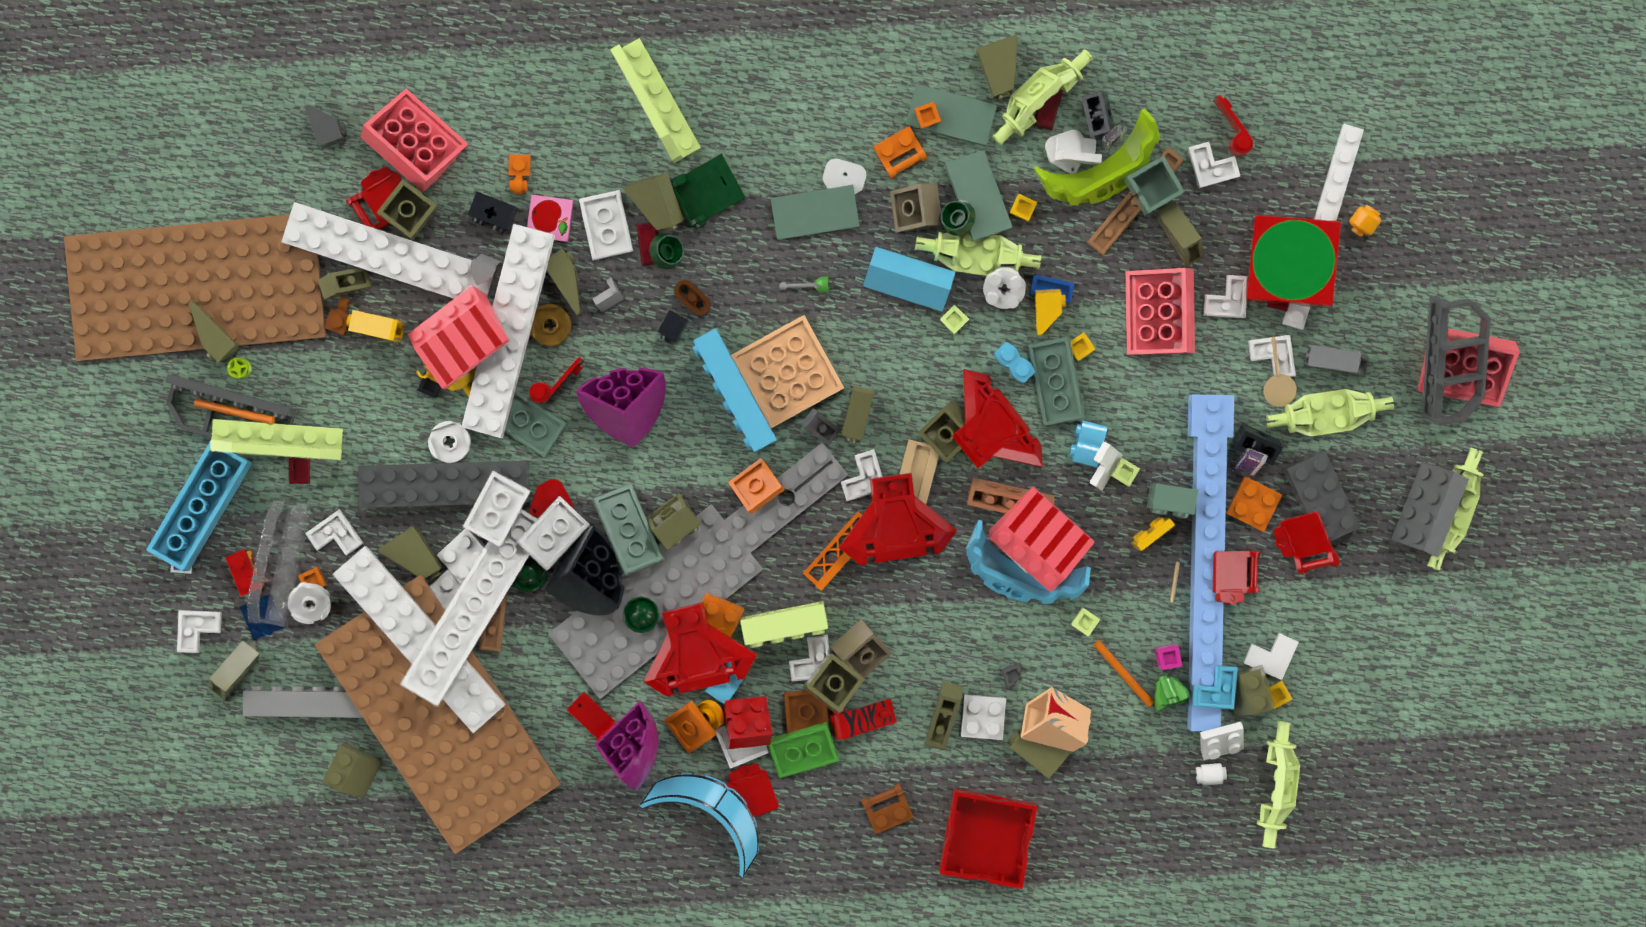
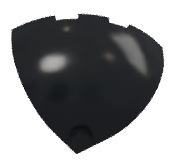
M594 525L583 533L563 557L544 590L570 608L586 614L607 615L619 609L624 593L621 576L623 571L606 536Z

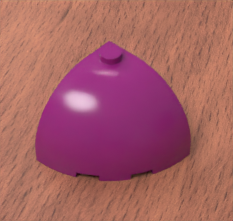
M639 367V370H627V368L609 371L610 374L601 378L596 376L576 390L580 405L588 417L609 436L633 448L656 422L666 393L664 373Z
M641 701L635 704L594 744L618 778L635 791L642 786L652 771L659 746L655 720L649 709Z

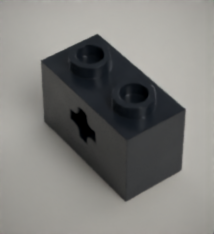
M1098 91L1082 96L1090 137L1095 140L1103 139L1104 135L1115 128L1108 95L1103 91Z
M476 191L467 215L472 217V222L482 226L484 223L492 225V230L503 233L504 230L510 231L518 208ZM494 209L497 215L496 217L492 216L490 219V215H488L487 213L488 211H493Z
M1245 423L1241 424L1233 439L1235 449L1245 452L1247 448L1263 453L1267 455L1263 462L1272 466L1283 449L1279 439Z

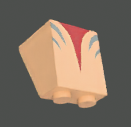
M1051 687L1026 704L1021 738L1074 752L1084 747L1088 742L1091 709Z

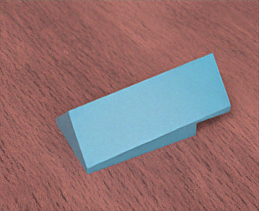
M875 247L863 287L943 312L955 271Z

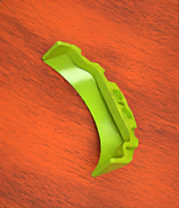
M1145 108L1140 110L1136 125L1124 144L1108 159L1088 170L1072 174H1056L1045 171L1038 166L1033 169L1047 194L1054 200L1057 199L1074 206H1078L1079 203L1096 204L1105 201L1127 188L1124 182L1127 176L1150 163L1149 157L1160 138L1156 121Z

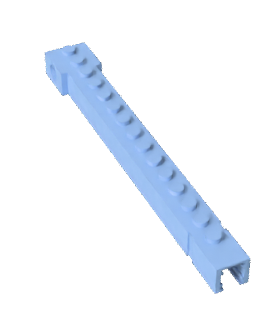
M1192 394L1188 395V437H1194L1193 489L1198 490L1195 515H1192L1188 678L1190 698H1188L1187 728L1190 731H1207L1221 727V709L1195 707L1192 704L1194 685L1214 686L1215 665L1222 666L1224 603L1217 602L1216 593H1213V560L1215 551H1225L1227 438L1234 437V395Z

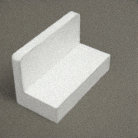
M1063 135L1056 137L1055 161L1091 165L1102 163V155L1095 154V139Z

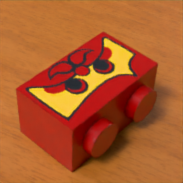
M251 548L225 557L240 596L248 595L266 587Z

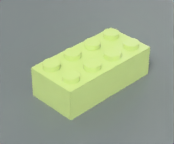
M823 601L746 616L740 620L745 645L750 644L751 648L762 646L764 641L771 640V644L784 641V637L791 636L792 639H799L804 637V633L812 632V635H819L825 633V629H828Z

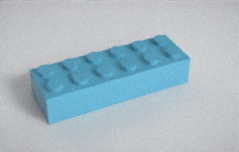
M713 329L693 340L695 346L692 348L699 359L703 358L706 364L702 366L709 377L713 376L715 380L713 386L719 396L723 394L726 401L722 403L727 412L734 414L736 419L733 420V423L738 432L743 431L746 438L743 441L748 450L753 449L754 452H757L777 441L718 331Z
M209 443L146 551L181 571H189L253 462L238 453L210 451Z

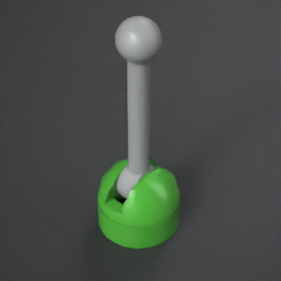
M829 276L819 277L815 283L786 284L781 282L779 288L786 290L787 288L815 287L820 293H829Z

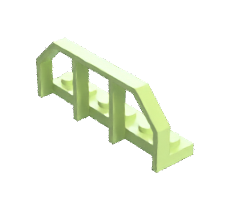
M640 38L623 48L617 45L610 49L673 163L701 149Z
M213 419L210 451L341 460L343 429L285 424L271 425L258 422Z

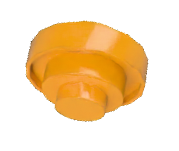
M705 700L698 704L697 708L713 730L722 726L724 723V712L716 702Z

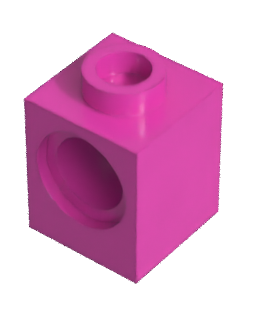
M1173 643L1154 647L1159 669L1165 670L1182 666L1179 646Z

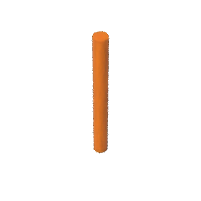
M198 398L194 401L195 407L271 425L275 422V417Z
M1098 639L1093 646L1140 699L1150 707L1154 703L1152 698Z

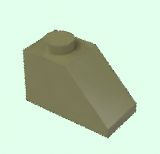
M362 268L333 272L318 279L324 300L371 287L367 270Z

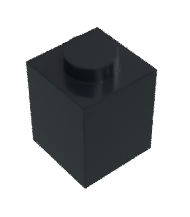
M669 310L657 332L662 334L660 337L662 340L670 344L672 341L677 343L689 320Z

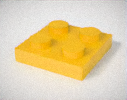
M1157 517L1149 524L1151 527L1147 531L1141 530L1133 536L1134 541L1131 544L1136 550L1143 551L1175 524L1170 518Z

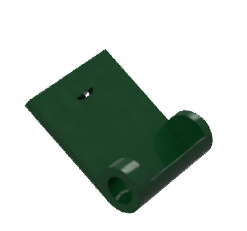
M722 153L690 172L680 174L670 180L680 210L690 228L695 227V229L703 227L707 224L705 220L746 198Z

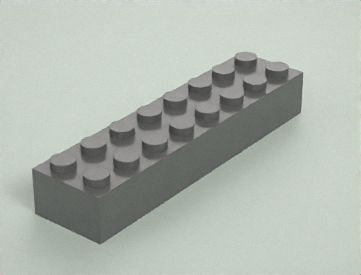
M529 461L358 466L359 508L475 504L492 471H496L530 490ZM530 494L525 503L531 502Z

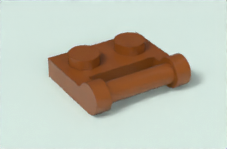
M900 783L894 785V788L871 798L865 797L861 799L875 834L914 818ZM898 795L900 801L876 811L872 810L871 806Z

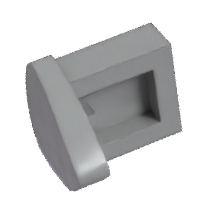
M480 254L476 259H473L471 261V273L475 284L481 285L489 280L498 270L501 261L484 254Z
M612 277L606 280L610 288L593 298L594 303L601 312L624 300Z

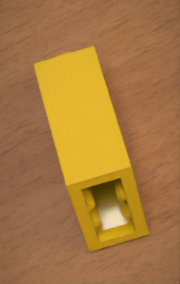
M353 310L352 314L348 316L347 326H349L348 331L401 343L405 322Z

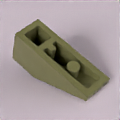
M561 249L550 256L546 270L576 315L579 316L582 314L577 271L573 264L576 262V259L570 251L565 252V250Z
M191 300L189 306L203 348L207 351V357L215 363H225L242 345L234 342L227 335L226 330L219 327L212 320V317L198 306L199 303L197 301Z
M945 681L942 682L925 745L945 750L961 703L963 686Z

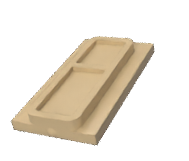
M908 439L900 474L912 473L914 495L926 504L939 454L925 442L921 443Z

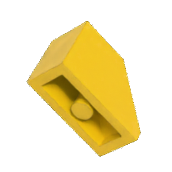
M1060 289L1035 290L1037 335H1042L1062 314V307H1066L1065 295H1061Z

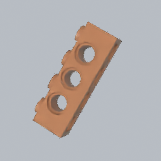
M973 477L967 505L1006 513L1028 490ZM1041 493L1052 504H1054L1053 495Z

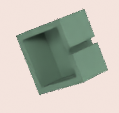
M1164 155L1124 179L1133 196L1137 194L1138 198L1135 201L1144 216L1185 192Z
M1150 483L1147 508L1152 509L1151 513L1167 515L1168 511H1172V516L1188 518L1189 514L1195 515L1198 490Z

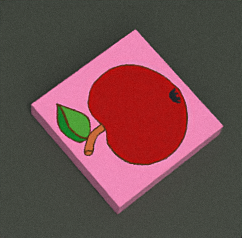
M531 195L527 228L554 234L555 241L568 242L574 201Z

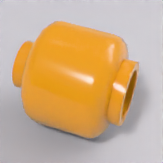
M1367 204L1365 207H1358L1349 220V223L1353 226L1351 231L1360 237L1364 234L1367 236L1372 235L1381 223V218L1379 217L1381 213Z

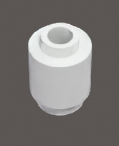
M1221 763L1203 764L1201 767H1196L1197 784H1202L1203 786L1223 784V780H1227L1226 767H1222Z

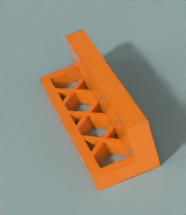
M858 511L803 572L821 591L850 559L844 552L841 556L839 555V538L842 535H848L849 533L844 532L849 527L852 530V523L862 516ZM837 542V548H831ZM837 550V560L834 563H825V554L828 551ZM823 557V564H817ZM814 566H823L824 575L817 581L809 572Z

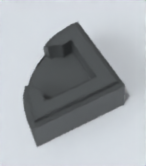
M1021 663L1001 668L1007 689L1013 687L1019 680L1022 672Z

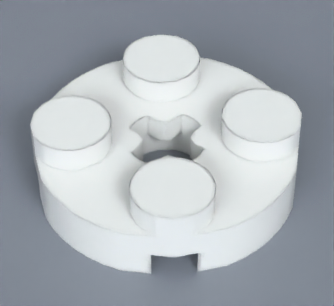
M1000 267L991 274L989 273L983 286L987 303L1002 309L1016 308L1024 298L1026 290L1024 279L1016 270L1009 267ZM1003 284H1006L1007 288L1010 290L1003 292L1001 289H999V287H1002Z
M452 421L439 423L433 428L428 439V447L431 454L446 463H455L462 460L470 451L471 437L468 430L461 427L460 423ZM450 436L451 439H455V443H453L452 448H450L449 445L445 446L444 442L447 441L446 437Z
M302 582L289 595L288 610L291 612V616L298 622L313 624L314 621L325 619L330 612V593L320 585ZM311 600L315 605L307 607L305 601Z

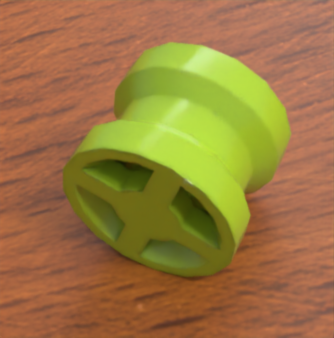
M233 358L227 365L229 375L237 379L248 377L252 370L250 362L243 358Z

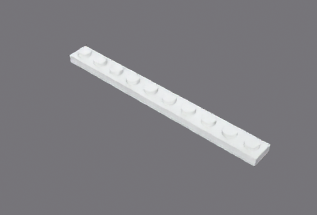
M1347 124L1342 125L1314 219L1337 220L1363 135V129ZM1289 303L1282 324L1303 330L1310 307Z

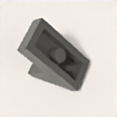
M815 409L811 410L801 424L802 427L828 446L841 431L840 428Z

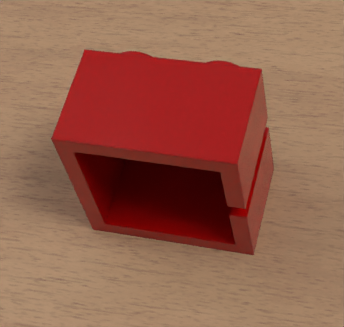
M766 696L725 700L723 712L729 749L771 745L773 734Z

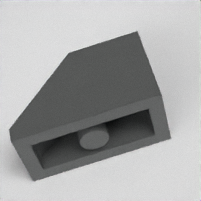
M310 105L305 106L319 147L326 148L346 141L345 134L348 133L344 122L340 123L335 117Z

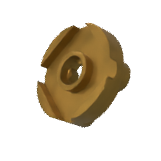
M542 305L536 309L530 333L537 342L545 346L559 345L568 338L571 332V318L563 308L557 305ZM549 319H552V322L556 323V327H553V331H549V328H545V324L548 323Z

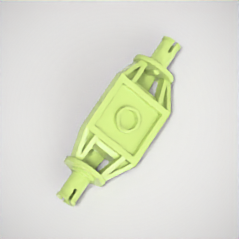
M1084 49L1072 62L1063 58L1061 64L1041 67L1010 96L1007 112L1002 115L1006 124L992 135L995 141L1002 145L1013 133L1022 137L1024 131L1036 122L1033 113L1040 109L1047 99L1055 95L1059 88L1068 92L1078 81L1081 82L1083 80L1080 70L1093 60L1091 54ZM1017 110H1019L1020 112H1019V114L1017 115V117H1016V119H1015V121H1014V118H1015V115H1016V113H1017Z
M969 231L960 236L939 232L938 238L935 240L918 236L916 238V243L921 244H916L915 250L933 252L935 254L934 261H940L955 272L987 276L1000 267H1009L1017 272L1021 266L1040 268L1041 255L1025 254L1022 251L1021 244L1016 245L999 235L989 236L972 242ZM939 253H943V254H946V255H949V256H953V257H952V258H949V257L943 256V255H941V254H939ZM1001 264H1014V266H1001Z
M1348 389L1303 395L1291 405L1286 404L1284 413L1267 415L1266 421L1275 420V422L1267 423V427L1270 429L1287 426L1290 433L1297 432L1306 436L1350 431L1368 420L1374 421L1378 411L1393 410L1394 404L1385 405V403L1394 401L1391 396L1373 399L1370 392L1364 394ZM1295 424H1305L1306 426H1295Z
M1474 448L1469 449L1465 464L1462 466L1455 465L1452 470L1459 474L1462 471V476L1468 478L1469 481L1439 557L1431 555L1427 564L1428 567L1440 570L1445 554L1448 552L1455 553L1456 550L1454 549L1466 536L1480 498V483L1484 475L1477 470L1483 452L1477 451Z
M1277 721L1276 739L1267 741L1269 748L1266 762L1278 765L1274 773L1276 784L1271 796L1273 803L1261 804L1260 820L1257 821L1258 825L1265 828L1262 846L1267 848H1276L1277 831L1287 828V825L1283 822L1296 806L1300 763L1293 750L1296 749L1297 745L1288 741L1291 723Z

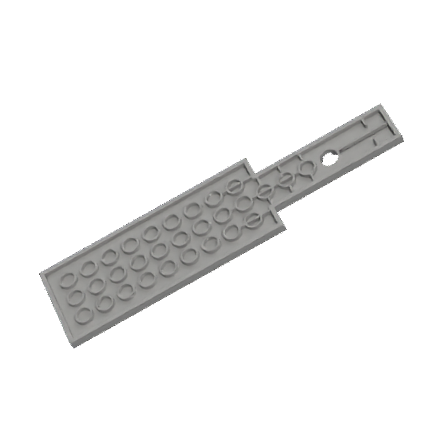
M822 442L777 478L784 489L791 490L794 493L795 500L791 505H782L777 495L752 515L743 505L725 520L712 504L697 515L701 525L698 526L694 533L687 534L675 547L666 549L663 544L659 545L664 561L627 576L621 575L624 593L619 609L607 615H591L576 611L548 633L549 636L601 699L660 651L668 635L662 612L700 603L705 592L722 599H727L763 570L751 552L848 476V474ZM635 597L650 598L659 608V621L655 628L649 632H634L624 622V607L628 601Z

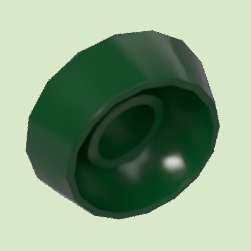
M964 200L951 201L941 211V226L950 235L960 236L971 230L975 223L976 215L970 203Z
M663 233L654 237L650 243V256L658 267L673 269L679 265L684 255V247L680 239L674 235Z
M529 555L513 584L525 592L537 590L545 582L546 570Z
M635 597L628 601L624 607V622L634 632H649L655 628L659 621V608L650 598Z

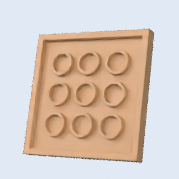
M805 315L731 355L771 428L844 389Z

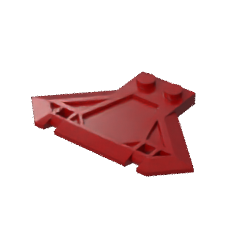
M964 369L965 424L951 435L977 469L983 466L991 457L1042 468V446L1037 437L1033 439L1029 434L1030 428L999 388L994 390L989 384L992 381L989 375Z
M912 473L870 478L872 502L839 546V549L859 565H866L867 558L874 557V562L878 563L926 555L927 548H933V553L937 554L944 550L957 529L914 495ZM925 535H931V540H925ZM866 544H872V549H866Z
M703 602L662 612L668 635L643 681L644 683L667 697L674 695V688H679L680 693L731 682L730 675L734 674L737 680L745 679L758 654L711 626L708 622ZM731 662L732 666L727 667L726 663ZM674 675L675 680H671L670 676Z

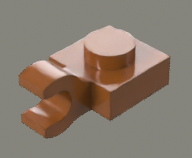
M340 297L337 310L331 308L325 329L342 335L346 334L349 316L346 313L351 299Z

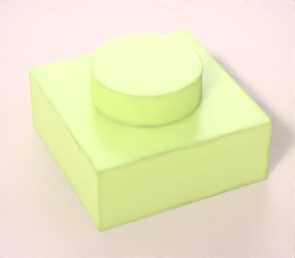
M955 305L940 319L953 334L969 320Z
M1120 458L1110 476L1130 487L1140 468Z
M1082 607L1071 625L1089 637L1100 619Z

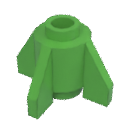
M1164 675L1158 678L1159 681L1155 683L1154 705L1156 711H1161L1177 704L1188 703L1187 698H1190L1188 689L1176 677Z

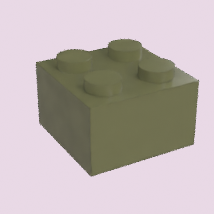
M402 180L377 213L413 241L438 207L405 180Z
M827 654L803 688L834 713H840L865 679L835 655Z

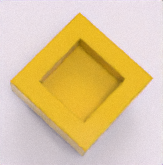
M1018 193L1009 214L1028 222L1037 202Z
M1085 332L1070 341L1072 352L1078 361L1096 350Z
M1282 680L1270 686L1275 702L1274 709L1293 699Z

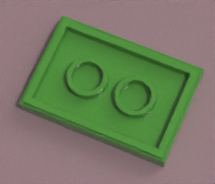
M827 722L772 737L771 745H768L779 779L839 762L838 753Z

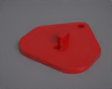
M550 479L537 486L529 510L532 516L539 518L555 501V498L559 496L574 509L570 497L559 480Z

